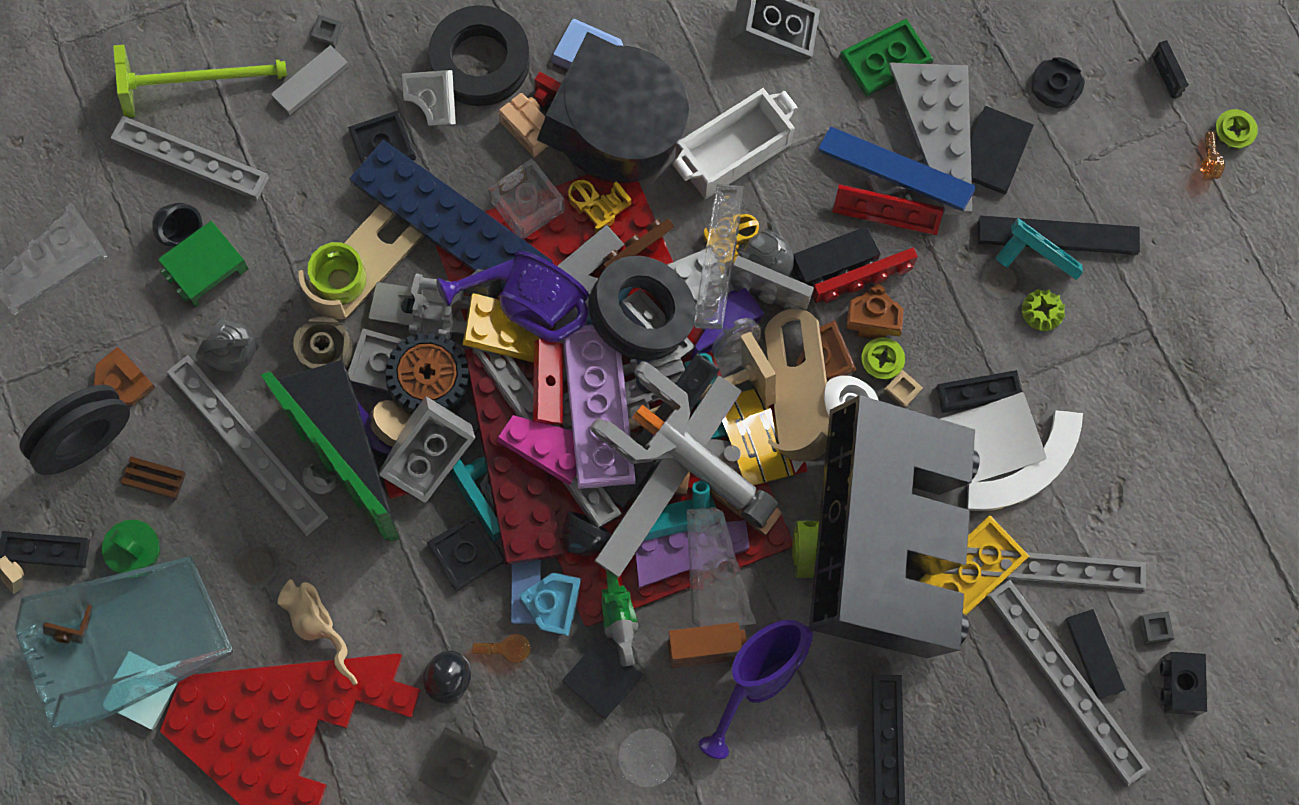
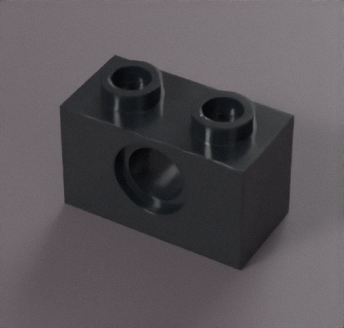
M1170 652L1164 655L1159 666L1160 675L1164 677V688L1160 692L1161 705H1164V713L1200 715L1207 712L1206 654ZM1178 676L1186 680V690L1178 686Z

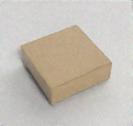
M902 370L883 392L900 407L906 408L922 391L923 387Z

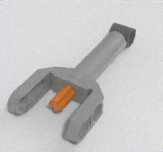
M644 361L640 362L634 370L640 383L673 408L674 411L665 421H662L644 405H641L632 418L653 434V437L644 448L612 422L596 418L590 426V430L631 464L674 458L700 480L707 482L710 488L738 510L744 508L741 512L742 516L754 526L762 528L778 507V502L762 490L756 492L755 486L690 435V409L687 393L652 365Z

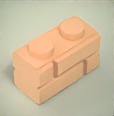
M520 93L510 103L508 102L499 109V121L533 157H536L546 147H549L537 141L545 116L539 111L541 108L534 98L530 97L528 99L523 93Z

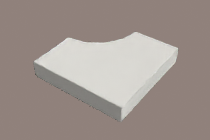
M452 70L402 74L404 101L413 102L422 109L426 115L428 126L456 124Z

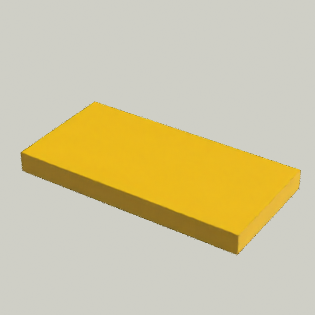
M988 516L968 535L967 547L980 549L978 554L967 553L966 565L959 567L958 574L940 573L934 576L932 574H925L919 580L922 583L964 593L963 613L966 615L1029 557L991 516ZM994 549L998 555L982 554V550ZM1001 550L1016 551L1021 557L1001 556ZM979 556L980 561L984 563L982 567L973 562L975 557ZM1003 559H1009L1012 562V565L1007 570L1001 567ZM962 569L977 570L978 574L977 576L962 575ZM981 570L1003 572L1000 576H981Z

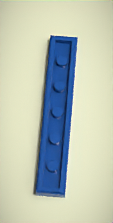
M831 126L818 148L822 154L964 212L975 191V185Z

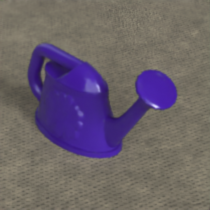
M517 251L514 259L459 281L447 282L441 278H436L439 294L446 306H450L453 297L462 290L491 280L500 279L506 281L504 289L499 295L503 313L511 322L548 342H559L580 330L586 324L589 317V309L585 301L590 295L585 287L563 269L544 258L526 251ZM575 307L577 308L578 315L572 322L559 330H548L552 329L554 324Z
M796 620L778 621L759 630L741 647L732 666V675L736 685L716 732L712 736L703 737L699 741V748L704 754L714 759H725L729 755V749L725 743V734L735 712L745 697L751 703L764 702L777 695L787 686L809 652L813 639V631L809 630V626L803 625Z

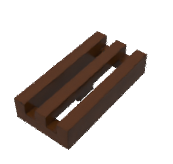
M130 456L129 466L125 469V477H122L121 480L123 485L177 500L186 475L184 471ZM136 466H139L142 468L150 469L153 471L177 477V479L172 480L169 478L140 471L135 468ZM134 475L173 486V490H166L131 479Z

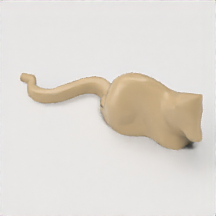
M290 579L281 590L277 603L289 612L295 633L304 640L330 639L337 650L334 658L336 668L353 685H357L358 682L355 676L348 671L344 664V659L347 656L346 644L333 630L331 617L323 606L317 590L307 582L297 587L294 581Z

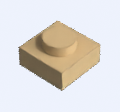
M4 556L0 558V579L12 594H15L23 588L24 572L16 562L11 563Z

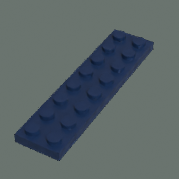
M385 140L381 141L349 178L351 184L473 272L477 269L486 270L512 260L517 251H526L553 263L550 258ZM502 280L500 290L501 292L503 291L504 286L506 284V281Z

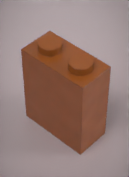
M739 622L669 630L667 645L670 668L734 661L741 647L747 642L745 630L739 629Z

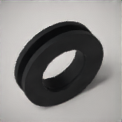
M475 5L452 12L437 25L429 43L431 70H452L454 100L463 104L487 106L502 102L512 96L522 86L529 71V45L522 26L507 12L495 7ZM481 35L492 37L503 45L506 50L505 61L498 70L489 75L473 76L465 74L453 62L455 49L462 41L470 37Z
M628 256L614 261L602 272L589 296V315L599 336L615 351L633 359L645 361L658 360L672 354L689 335L695 323L696 306L690 288L675 270L653 258ZM631 287L641 288L651 293L660 301L665 310V325L657 329L643 328L633 323L625 316L619 305V292L622 289Z
M94 385L81 389L53 404L31 423L20 440V451L25 458L30 460L31 466L40 475H53L67 471L89 460L108 446L126 426L130 417V410L120 400L115 389L109 385Z

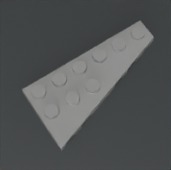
M890 63L888 67L890 74L894 77L898 95L904 103L907 119L918 148H921L924 156V164L972 184L968 65ZM972 197L964 212L939 202L940 206L944 207L943 214L971 215Z

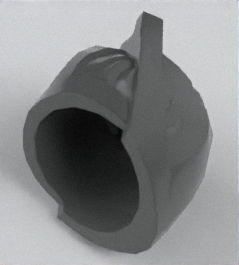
M768 222V228L753 236L745 245L744 252L740 251L739 255L791 278L794 267L793 251L779 235L775 224Z
M223 318L215 325L208 339L202 341L195 358L220 372H239L252 361L256 344L263 342L262 337H254L252 330L244 324Z

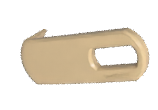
M379 205L344 243L353 247L359 253L366 272V286L362 294L354 301L342 305L340 300L329 301L321 299L316 294L311 280L307 281L303 270L298 271L299 281L310 306L324 317L347 319L375 290L376 283H381L424 236L409 226L393 244L382 242L377 234L395 215L382 205ZM343 270L333 272L329 278V284L336 289L344 288L350 281L349 274Z
M788 309L775 315L769 321L764 331L768 362L776 374V403H774L779 440V444L771 439L767 443L786 458L805 462L814 460L826 453L829 415L825 407L824 392L827 379L819 321L806 310ZM792 320L801 322L806 358L801 365L796 367L787 366L782 326Z

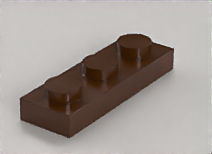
M669 218L662 223L657 219L645 228L648 231L647 234L641 238L636 234L626 241L624 245L627 248L619 254L615 249L603 258L605 264L599 269L603 272L606 267L620 258L636 256L675 226Z

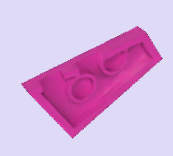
M512 416L499 435L497 442L567 485H570L577 475L572 431Z

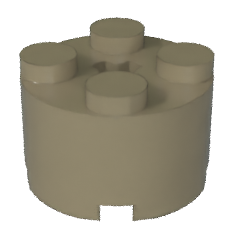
M324 316L312 318L302 328L300 327L294 336V352L304 371L339 360L343 361L346 370L349 368L354 354L353 345L346 329L335 319Z

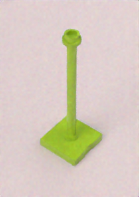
M113 45L117 94L123 115L127 118L135 117L133 89H137V86L277 75L278 80L282 79V77H287L285 61H280V59H277L274 65L135 75V73H131L125 46Z

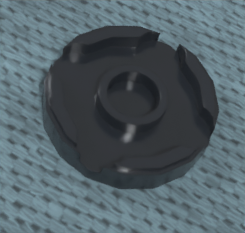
M1055 57L1052 60H1045L1038 65L1033 73L1031 85L1033 93L1039 101L1046 106L1063 108L1075 103L1081 96L1085 84L1084 77H1082L1078 65L1068 59Z

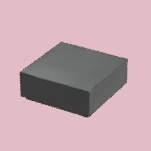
M319 15L311 32L310 40L328 47L331 45L335 49L345 27L344 23Z
M1169 611L1139 616L1144 645L1175 639Z

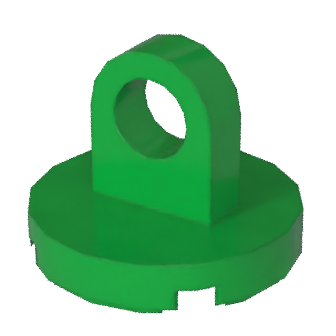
M124 520L115 524L106 533L102 542V556L105 563L115 573L125 577L148 572L156 564L160 555V542L157 533L147 523L139 520Z

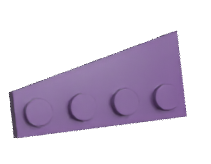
M746 520L717 523L643 541L635 552L639 589L647 587L649 584L672 578L677 574L700 568V566L717 562L748 551L749 541Z

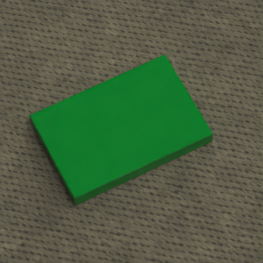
M907 18L841 51L839 55L866 97L895 83L893 75L891 76L888 68L890 63L932 64L934 60Z

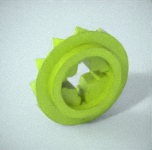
M1238 109L1225 111L1215 122L1216 129L1214 133L1218 134L1219 142L1223 141L1227 144L1228 148L1235 147L1240 150L1243 147H1249L1257 137V124L1254 118L1245 111ZM1233 123L1236 129L1242 130L1240 131L1238 136L1235 135L1234 131H1230V129L1233 126Z
M1037 289L1029 293L1024 299L1022 315L1026 323L1032 328L1039 331H1050L1058 327L1065 317V304L1060 300V295H1055L1050 289L1046 291ZM1041 301L1045 307L1052 308L1048 311L1047 317L1043 311H1035L1041 306Z
M885 337L875 338L864 347L861 364H863L866 374L874 376L876 380L886 379L888 381L902 371L905 364V354L902 347L896 341ZM884 350H887L886 359L890 363L885 362L884 366L880 368L879 360L875 356L880 357Z

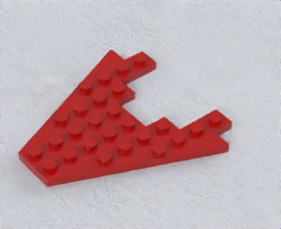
M398 653L344 659V664L348 671L355 676L358 682L357 685H353L346 676L338 671L334 660L181 675L160 732L240 805H321L327 785L300 776L319 721L321 720L347 729L357 701L412 718L421 689L395 681L403 658Z

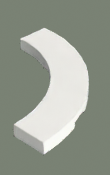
M1056 410L1053 413L1049 437L1043 447L1047 459L1026 466L1013 475L1002 479L968 484L966 509L970 511L1002 509L1003 507L1021 503L1046 488L1067 465L1075 450L1081 432L1083 413Z

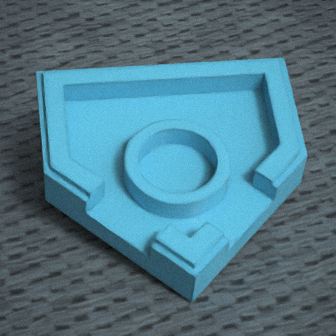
M552 573L518 595L540 630L569 635L572 620L574 619L581 579Z

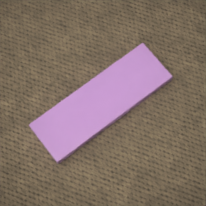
M584 325L580 330L563 340L578 489L635 484L634 464L628 462L590 430V426L596 418H600L604 421L612 422L631 438L622 356L603 341L593 325Z

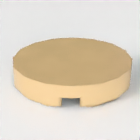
M385 400L379 402L370 413L371 429L381 441L393 447L413 413L405 412L394 401Z

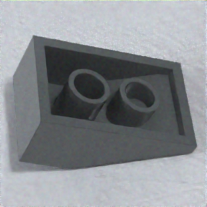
M737 0L730 40L751 49L810 59L813 55L820 10L797 0Z

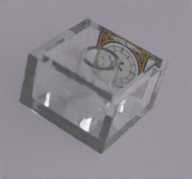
M533 158L488 187L490 202L520 239H525L565 212L564 198Z

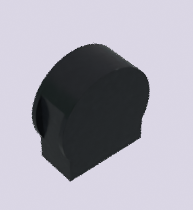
M587 31L545 116L537 141L566 154L578 168L600 180L613 183H632L644 180L657 173L667 163L685 130L689 117V101L685 87L676 72L658 56L640 48L615 45Z

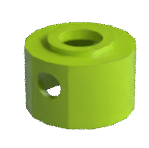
M330 242L320 246L312 253L308 262V275L316 294L321 299L329 301L340 300L342 305L354 301L362 294L366 286V272L359 253L353 247L342 242ZM338 270H343L350 276L348 285L341 289H336L329 284L331 274Z
M796 521L792 540V559L796 578H814L819 521Z

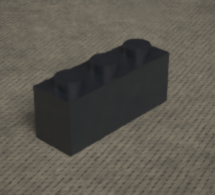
M868 226L794 253L793 270L798 281L814 287L815 284L878 261L880 251Z

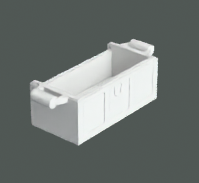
M762 88L678 141L675 161L672 164L685 181L691 180L706 200L791 145L795 128L789 120L798 107L786 91L780 94L769 95ZM775 99H778L788 112L787 115L779 108L774 101Z

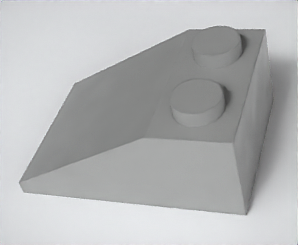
M425 396L407 421L381 467L379 475L426 503L475 439L472 425Z

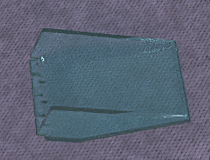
M192 556L23 597L15 624V630L18 633L16 638L22 653L26 655V664L32 679H37L34 684L42 704H48L44 707L49 723L53 728L62 726L64 730L107 718L233 654L231 644ZM87 605H92V616L82 644L72 641L70 644L59 643L53 640V637L43 634L44 622L80 630Z

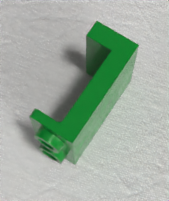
M212 220L158 259L163 266L160 272L169 284L174 281L179 287L176 292L185 303L191 301L195 307L200 305L198 299L232 273L237 271L241 276L249 270L245 260Z

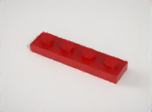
M839 184L832 213L937 235L944 207Z
M913 247L815 284L812 293L815 303L821 301L829 303L847 291L850 294L863 289L864 285L868 283L878 284L887 280L889 275L897 272L899 275L905 274L913 269L918 255Z

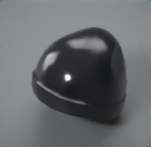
M169 204L160 208L155 213L152 220V230L155 238L161 244L175 247L202 227V217L199 211L189 204Z
M572 511L567 513L566 522L563 524L564 528L562 530L564 548L569 553L578 556H590L601 552L611 537V533L605 527L599 529L593 526L587 516Z
M443 651L434 656L426 667L423 679L428 696L438 703L445 704L455 702L463 696L471 680L470 664L463 655L454 651Z

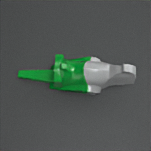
M606 570L607 589H602L605 634L607 638H612L617 644L621 666L635 665L631 643L634 637L633 634L638 631V621L631 602L630 592L626 590L625 586H619L617 577Z

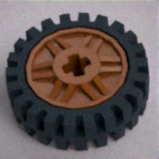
M430 332L429 335L417 333L416 337L411 335L406 338V341L399 342L397 348L393 349L390 353L385 372L386 384L391 398L407 413H413L425 396L447 410H452L453 406L457 405L461 401L462 396H464L469 377L466 358L463 356L462 350L456 347V343L452 340H446V337L443 335L438 337L435 336V333ZM424 371H430V379H424Z

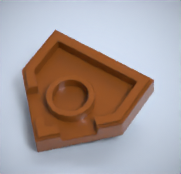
M878 283L870 288V291L857 296L850 301L846 329L858 330V337L886 338L887 335L900 337L904 309L898 302H894L885 293L886 290Z
M834 320L819 327L826 379L829 381L834 377L846 376L857 371L836 321ZM804 349L795 367L801 365L806 360Z
M118 346L96 364L94 385H109L113 387L118 393L120 400L126 405H135L155 388Z

